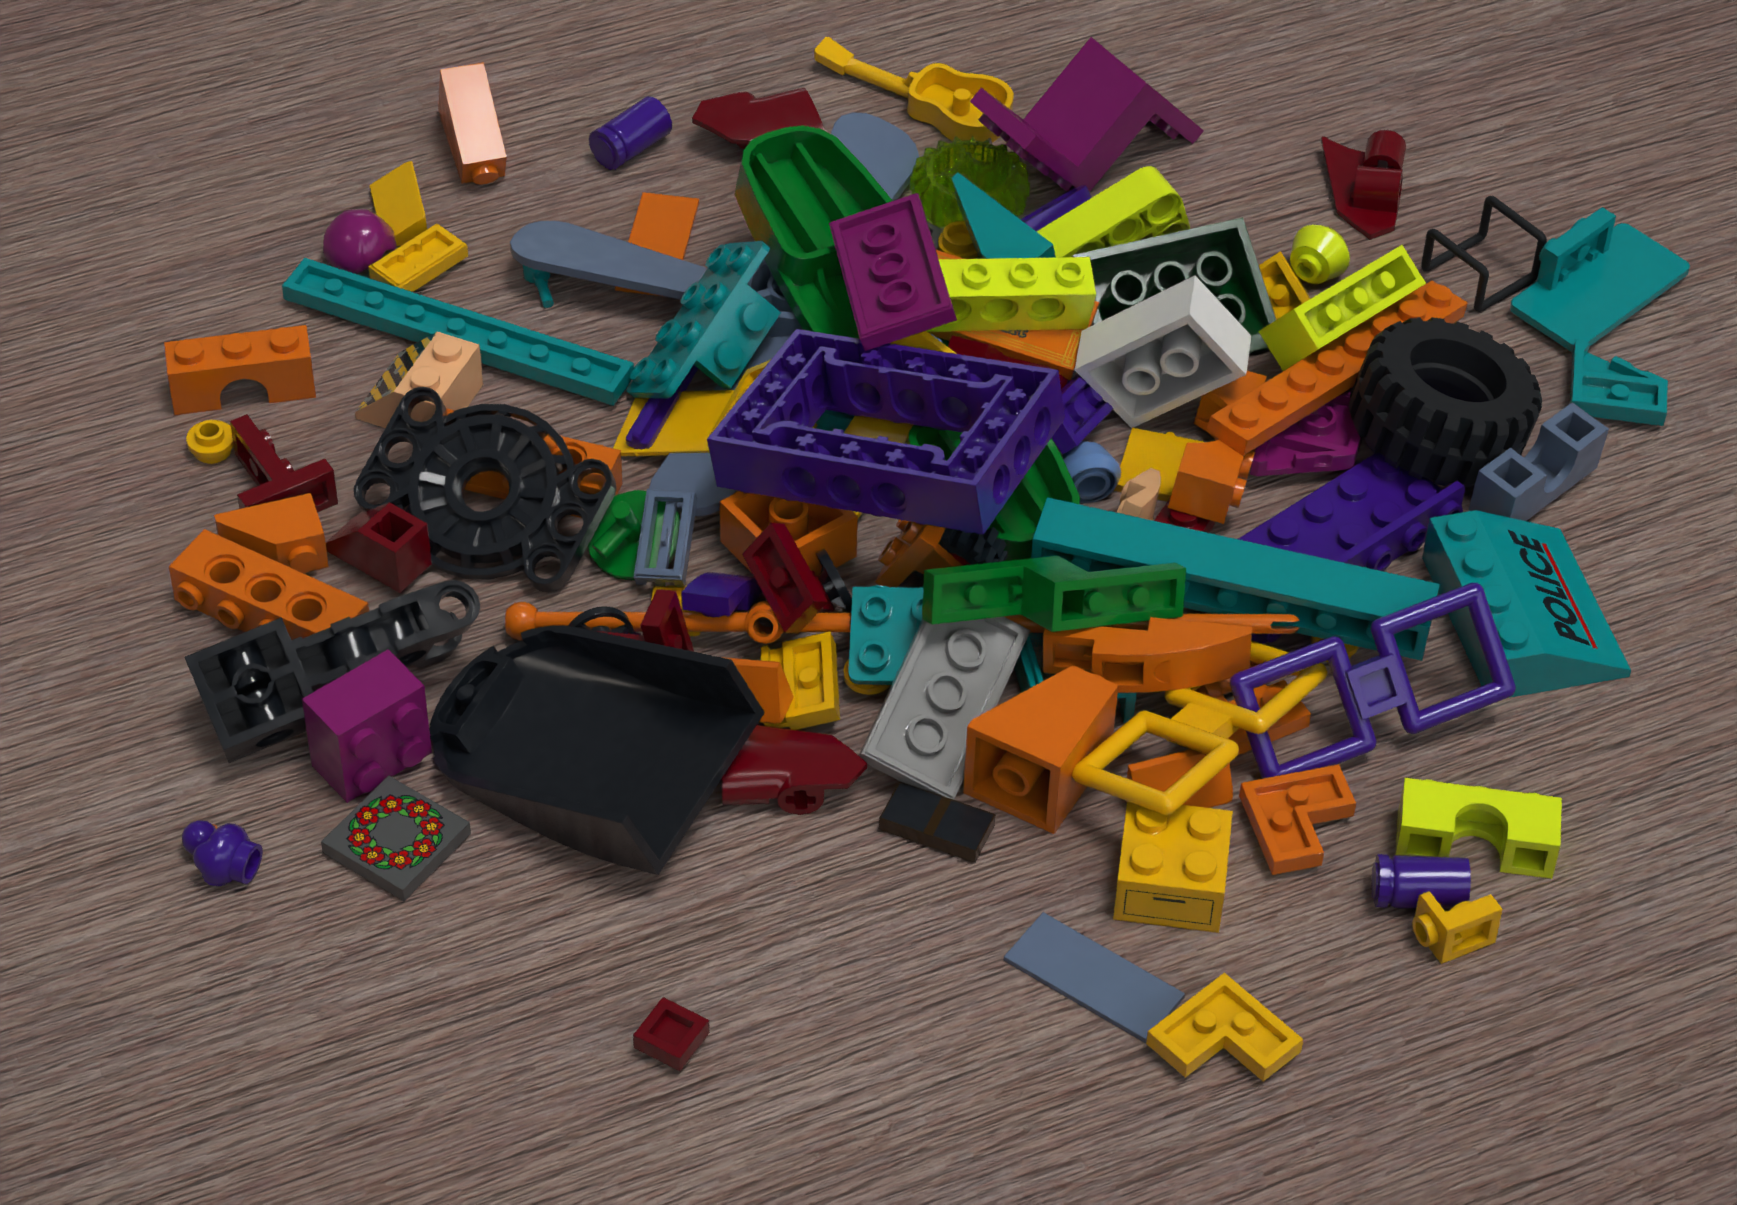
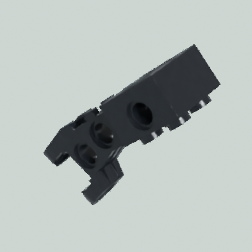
M457 580L444 581L378 605V608L352 619L347 617L330 624V628L303 639L298 637L291 640L281 617L185 656L190 673L228 763L306 732L302 698L388 649L406 667L414 665L418 668H423L450 657L460 643L462 634L468 631L479 615L480 601L474 589L465 582ZM444 597H454L460 600L465 607V617L458 619L454 613L440 609V600ZM448 639V642L444 645H434L435 643Z

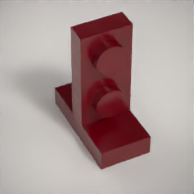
M248 414L230 421L235 455L257 485L252 489L237 494L239 509L308 493L312 495L317 513L338 504L334 470L326 459L294 471L287 458L280 460L276 454L269 433L265 429L259 430Z

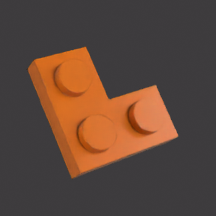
M1339 764L1243 782L1240 786L1239 797L1272 875L1322 866L1324 851L1312 824L1353 817L1355 813L1356 801Z

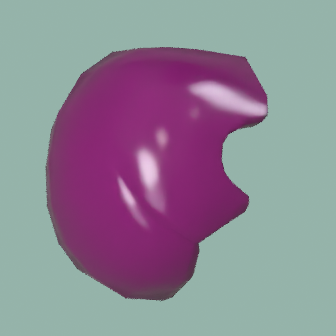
M367 209L345 210L329 224L323 239L325 260L332 267L354 274L369 269L368 266L380 260L386 250L394 251L396 248L392 228L382 218Z

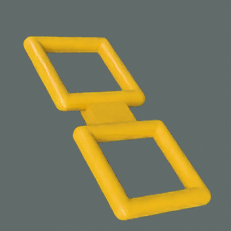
M1252 641L1250 661L1261 664L1289 652ZM1319 663L1291 674L1297 677L1257 712L1196 692L1201 686L1165 691L1166 701L1171 705L1182 708L1176 715L1169 719L1146 710L1138 712L1075 766L1072 778L1079 784L1164 815L1172 814L1237 757L1239 747L1236 742L1228 739L1239 728L1255 734L1266 732L1322 683L1328 675V670L1324 664ZM1146 732L1206 754L1202 760L1165 792L1103 770Z

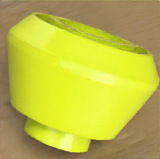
M1307 225L1296 233L1290 255V264L1300 279L1308 283L1320 284L1341 276L1347 270L1350 255L1346 242L1338 232L1327 226Z

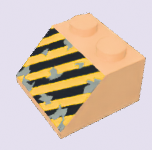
M436 332L399 352L356 410V419L386 428L401 399L407 392L418 387H427L436 391L447 409L458 410L468 407L483 386L480 345ZM429 401L416 404L412 409L411 418L418 422L429 420L435 414L436 405Z

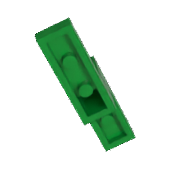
M1059 556L927 569L924 570L922 619L934 625L1023 615L1047 630L1056 632L1149 621L1150 617L1165 619L1183 617L1186 568L1177 563L1088 572Z

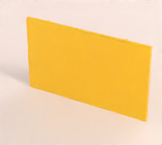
M734 390L682 391L655 442L649 449H634L627 446L626 443L628 432L649 399L635 398L613 448L621 450V456L636 457L669 455V453H710L707 438L710 436L713 427Z

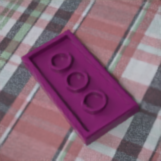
M918 193L829 223L859 337L865 351L957 320Z

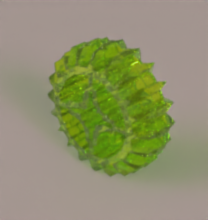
M955 136L952 143L939 140L936 148H925L924 155L916 158V164L913 167L912 176H910L911 195L919 194L927 221L930 220L933 225L941 228L946 227L952 222L964 221L957 204L952 183V177L957 172L1015 216L1023 215L1024 208L1027 205V197L1030 194L1026 164L1019 160V155L1015 152H1008L1006 144L994 146L991 138L981 142L976 141L974 136L970 140L961 141Z

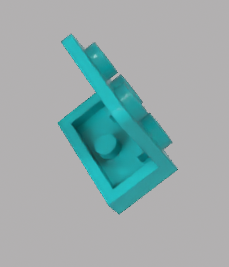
M882 585L853 587L848 668L849 678L853 683L892 685L922 621L923 587L904 588Z

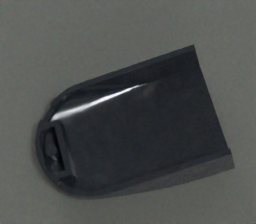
M544 626L521 632V641L500 651H497L493 645L464 667L441 696L434 710L429 728L430 740L433 742L435 757H433V760L447 780L461 792L553 841L592 857L656 875L660 874L765 713L731 659L572 626Z

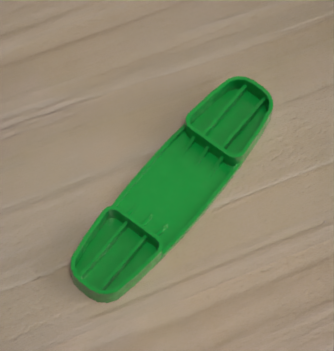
M803 125L785 127L752 139L743 150L736 181L735 197L754 240L763 241L770 247L764 260L803 330L860 339L829 223L893 200L836 136L822 129ZM939 338L948 347L949 341ZM913 425L909 430L905 444L916 446L929 444L940 447L944 451L945 460L947 461L960 444V435L962 433ZM1052 438L988 527V529L994 527L999 532L996 539H1004L1006 543L1004 551H1008L1006 561L1031 558L1033 537L1047 497L1080 504L1079 493Z

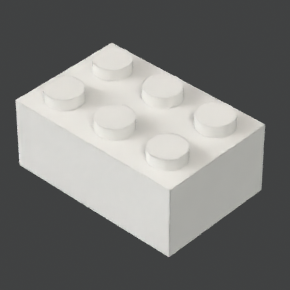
M1194 275L1081 331L1075 371L1105 402H1108L1113 407V410L1131 428H1134L1245 376L1247 373L1251 335Z

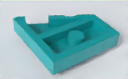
M1575 339L1572 352L1570 403L1573 402L1586 413L1596 418L1664 426L1667 415L1668 380L1649 371L1639 370L1632 363L1617 356H1614L1610 363L1589 353V343Z

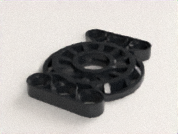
M427 387L414 388L401 399L354 486V497L363 512L390 502L426 522L429 532L431 565L442 572L465 579L491 580L513 575L524 569L533 587L547 593L558 591L568 583L616 492V481L607 464L601 460L588 459L575 465L563 438L547 421L530 411L507 404H479L458 409L447 415V409L438 393ZM429 401L436 405L435 414L429 420L418 422L411 418L412 409L416 404ZM511 417L527 421L534 426L529 427L516 419H512ZM547 435L558 445L563 456L551 454L546 442L543 440ZM399 442H407L413 445V452L408 460L402 463H394L388 460V454L393 445ZM494 471L506 477L509 482V493L499 506L482 512L474 511L466 505L464 490L466 484L473 476L480 472ZM591 473L603 475L606 478V483L600 492L589 495L580 491V483L585 476ZM377 483H384L390 486L389 497L384 502L376 505L366 502L365 495L371 486ZM567 515H578L583 519L582 529L574 536H562L557 531L558 523ZM439 551H442L454 559L461 560V566L444 562L436 557ZM523 553V557L514 560V556ZM551 556L560 560V570L552 578L543 579L535 575L536 564L544 557ZM503 561L505 564L492 568H474L475 563L490 564Z

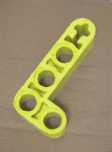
M1146 166L1136 170L1036 232L1053 244L1055 256L1058 258L1071 257L1074 254L1137 241L1145 236L1151 238L1190 229V224L1180 195L1157 168Z

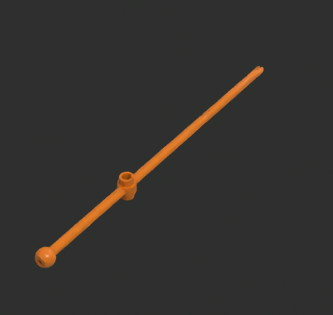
M768 601L756 603L749 612H732L730 616L707 617L701 612H683L688 632H747L751 639L763 644L776 641L784 632ZM513 603L506 610L505 629L511 638L521 641V632L544 626H568L575 617L583 612H538L537 608L530 603ZM624 612L628 616L634 632H642L640 624L646 612ZM817 613L800 632H850L851 613ZM1183 614V617L1167 618L1252 626V634H1292L1299 629L1296 626L1271 625L1272 622L1299 621L1298 617L1292 614ZM1023 615L1004 616L1030 630V633H1044V627ZM599 617L585 623L590 628L603 625L611 629L625 624L614 617ZM758 618H768L773 626L765 627L761 625ZM1149 621L1102 627L1148 631Z

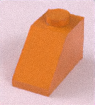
M311 493L214 515L217 535L301 573L329 567L325 535Z

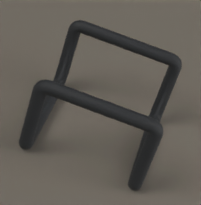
M1488 196L1484 201L1479 232L1460 244H1455L1436 229L1428 230L1421 268L1423 271H1430L1455 256L1460 258L1480 274L1474 309L1477 312H1482L1538 278L1541 264L1539 255L1547 243V238L1541 230L1494 196ZM1492 207H1494L1536 238L1538 242L1532 271L1484 300L1489 277L1488 269L1465 250L1485 239L1488 233ZM1436 240L1448 250L1431 260L1434 241Z

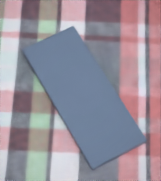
M1044 912L1004 956L1005 962L1144 1043L1147 1041L1148 1030L1171 1014L1185 998V993Z

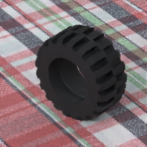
M1420 317L1410 318L1403 323L1399 321L1378 333L1367 351L1350 393L1351 399L1349 401V411L1357 433L1360 437H1366L1367 446L1375 454L1381 453L1385 456L1386 463L1394 468L1402 467L1409 471L1408 475L1421 480L1422 477L1432 479L1433 484L1447 486L1449 483L1458 481L1465 487L1474 486L1479 470L1509 448L1522 455L1542 408V397L1536 376L1531 374L1530 366L1523 358L1518 359L1514 356V350L1505 343L1499 344L1493 340L1492 335L1482 330L1479 333L1469 329L1467 324L1457 321L1455 324L1446 323L1442 318L1433 317L1428 321H1423Z

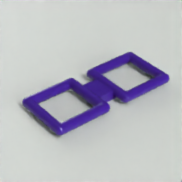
M1469 583L1374 620L1370 630L1379 655L1351 666L1343 641L1339 637L1332 636L1234 674L1230 679V687L1236 705L1257 712L1260 708L1253 690L1254 688L1328 660L1353 736L1279 765L1268 731L1262 734L1246 731L1262 779L1337 765L1372 751L1376 747L1377 740L1369 717L1397 707L1404 730L1409 734H1416L1511 697L1515 693L1516 685L1483 587L1478 583ZM1468 606L1493 682L1419 710L1394 634Z

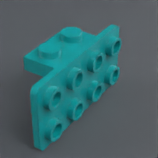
M1603 207L1587 218H1580L1570 230L1557 239H1550L1544 245L1539 255L1541 264L1537 282L1514 297L1510 305V311L1571 352H1573L1575 339L1583 340L1591 346L1685 278L1690 268V264L1686 260L1631 225L1620 223L1614 227L1616 215Z
M763 241L722 244L713 250L706 260L707 270L699 282L693 283L685 291L681 298L682 307L674 319L667 321L658 331L655 338L658 343L650 355L640 360L632 370L630 375L632 382L627 388V392L634 398H670L693 365L720 387L732 388L781 314L778 309L748 285V282L770 250L768 245Z

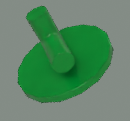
M633 490L614 496L588 544L590 556L601 571L616 579L635 581L634 571L647 491ZM659 501L649 568H656L666 501ZM677 511L669 564L676 554L680 526V515Z

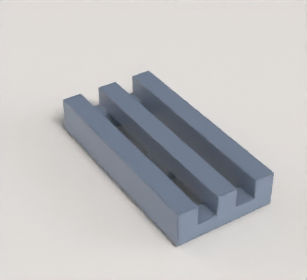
M647 489L634 571V579L637 585H646L647 581H654L656 586H666V582H674L675 587H685L698 499L695 491ZM659 501H666L656 568H649ZM678 502H683L673 569H668Z

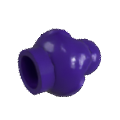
M198 820L186 826L182 833V844L186 851L193 855L194 864L202 873V877L207 884L223 886L233 880L242 884H248L256 875L262 860L263 849L260 844L250 841L248 834L241 826L234 823H226L217 827L208 821Z

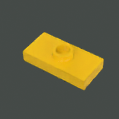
M436 223L368 266L370 279L414 292L467 258L468 247L466 243Z

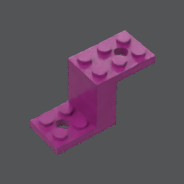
M1092 37L1089 38L1024 119L983 88H980L970 100L983 113L978 120L996 136H1000L1006 141V145L1025 161L1031 163L1045 176H1049L1066 191L1072 185L1075 188L1086 185L1090 192L1149 120L1173 140L1180 133L1192 144L1204 131Z

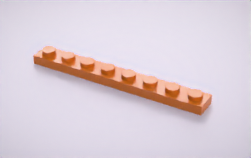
M1431 280L1211 415L1206 431L1244 456L1352 388L1372 340L1385 328L1399 321L1403 323L1410 318L1418 317L1423 321H1428L1432 317L1442 318L1446 323L1453 324L1464 317L1468 302L1453 294L1446 286Z

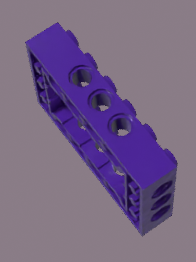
M796 329L707 438L717 487L738 490L744 493H755L783 498L788 501L805 502L833 509H844L878 517L883 516L916 522L922 525H933L961 530L966 533L984 535L1065 419L1059 370L890 343L865 351L861 340L858 338ZM826 410L847 413L852 416H866L889 420L894 423H907L931 427L937 430L961 432L962 434L960 435V444L946 461L944 451L934 445L923 444L922 446L888 441V437L878 436L875 439L845 434L841 429L834 428L833 431L812 427Z

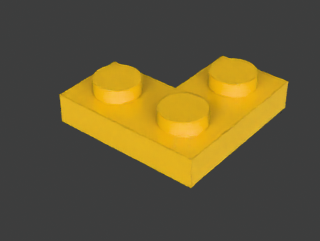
M1224 972L1148 1030L1146 1044L1185 1078L1224 1048L1264 1082L1301 1053L1303 1038Z

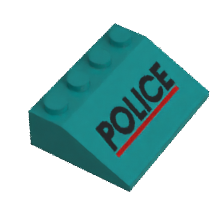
M1477 510L1429 519L1422 555L1424 564L1433 583L1440 584L1439 595L1469 583H1478L1483 587L1516 685L1515 693L1511 697L1630 677L1631 668L1561 529ZM1468 606L1448 613L1481 686L1493 682Z

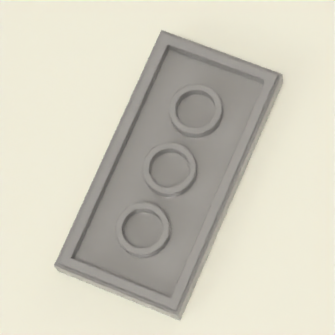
M1006 617L934 625L922 619L859 756L868 765L900 782L954 800L964 779L967 726L972 719L997 706L1030 630Z

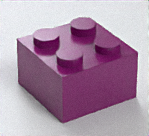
M389 649L302 698L312 767L346 803L363 793L373 791L388 776L392 777L407 767L417 765L424 757L432 753L425 686Z

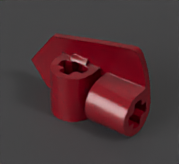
M798 88L759 98L748 92H738L703 100L692 117L693 124L718 135L732 144H737L742 149H745L752 139L785 127L803 125L825 131L818 111L806 88Z
M1379 130L1368 138L1366 150L1363 152L1345 147L1322 136L1321 144L1336 213L1369 240L1395 231L1402 191V167L1406 151V143L1403 137L1394 131Z
M756 726L722 777V805L769 804V799H777L779 807L785 812L797 815L810 814L823 805L825 789H848L867 769V762L833 735Z

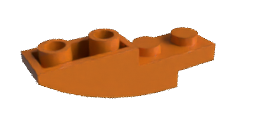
M1150 617L1148 631L1099 626L1051 632L1044 628L1043 673L1057 674L1073 665L1092 674H1098L1106 680L1119 685L1118 693L1159 692L1202 686L1229 679L1234 674L1250 668L1252 626Z

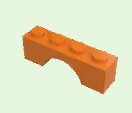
M1247 371L1245 376L1202 395L1194 425L1206 431L1211 415L1265 383L1267 376ZM1211 435L1215 441L1186 444L1168 508L1224 524L1229 506L1239 508L1255 449L1243 456Z

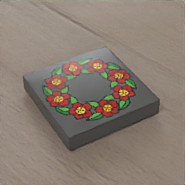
M388 776L321 841L322 852L405 901L471 834L470 822L393 777Z

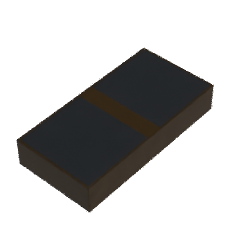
M899 781L879 817V830L975 863L995 826L996 814Z

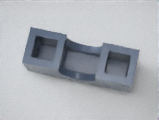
M1573 402L1541 425L1538 438L1525 457L1509 448L1479 470L1468 510H1477L1527 521L1598 467L1609 428Z

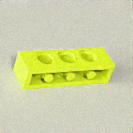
M1400 245L1289 311L1258 332L1284 371L1425 285L1426 282L1404 246Z
M1090 257L939 259L957 320L926 330L927 332L1088 328L1096 297Z

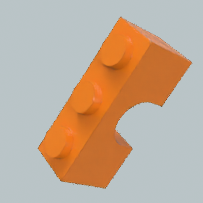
M306 325L164 342L167 375L174 415L221 410L220 394L229 383L241 379H250L261 383L267 390L269 403L316 398Z

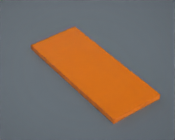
M643 192L628 242L684 260L699 206V199ZM615 286V291L656 295Z

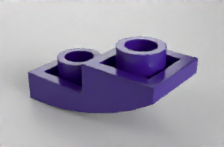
M707 572L691 581L681 592L682 610L701 612L707 617L730 616L732 612L748 611L761 595L762 590L755 577Z

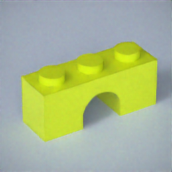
M1405 778L1398 809L1395 855L1449 857L1451 845L1455 840L1466 836H1476L1491 842L1496 847L1500 855V872L1552 879L1561 846L1562 798L1537 793L1491 789L1484 786H1467L1437 782L1429 779Z

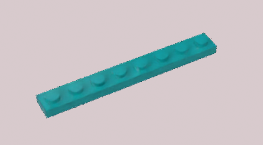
M304 258L282 285L284 300L414 342H419L436 332L480 345L482 364L612 406L615 405L632 380L630 375L634 369L633 362L311 259Z

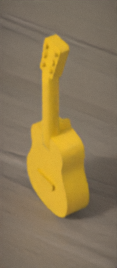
M825 37L814 49L815 61L842 76L846 73L908 98L907 113L915 120L933 125L945 137L959 145L983 147L999 138L978 120L983 113L970 102L980 88H983L1010 110L1013 108L1014 93L1011 87L1001 79L993 76L964 73L946 64L932 63L923 68L919 73L910 72L905 79L855 59L854 54L830 37Z

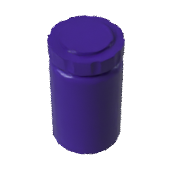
M647 96L590 133V149L601 165L609 170H616L625 162L670 134L672 130L670 114L659 100Z
M1376 855L1371 880L1372 898L1374 899L1375 907L1387 908L1388 904H1390L1394 908L1416 909L1418 896L1428 891L1432 893L1444 910H1450L1456 904L1470 900L1471 871L1468 858L1394 855L1390 859L1389 855Z

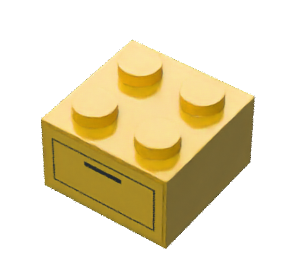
M1127 801L1113 920L1219 933L1225 895L1233 811L1181 805L1172 814L1164 815Z

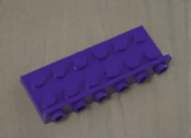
M1376 453L1238 538V540L1384 571L1393 560L1407 551L1413 552L1423 545L1430 518L1463 512L1462 502L1465 486L1456 481L1442 490L1428 478L1422 477L1420 480L1408 475L1409 471L1400 466L1394 468L1385 462V456L1381 453ZM1252 634V641L1262 644L1274 642L1283 634Z

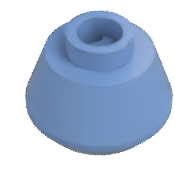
M1082 441L1078 446L1062 455L1079 493L1080 503H1092L1104 499L1113 492L1120 481L1121 468L1119 463L1098 443Z

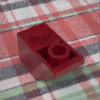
M390 502L356 515L326 541L327 552L398 593H401L432 564L428 524Z

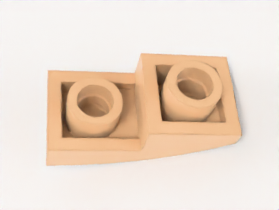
M1150 468L1130 479L1122 490L1120 506L1116 513L1153 520L1161 484L1160 471Z

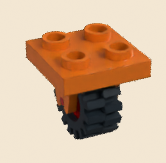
M899 519L896 527L902 531L898 538L894 536L880 554L878 561L884 564L875 583L882 586L898 587L914 570H916L915 573L919 578H923L924 570L1006 561L1008 551H1004L1006 543L1004 539H996L999 532L994 527L986 530L983 535L933 525H922Z

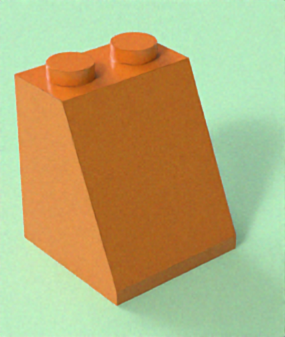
M1072 665L972 719L967 726L963 793L1055 834L1088 787L1077 783L1072 778L1075 766L1114 733L1119 685L1106 680L1098 674H1092Z

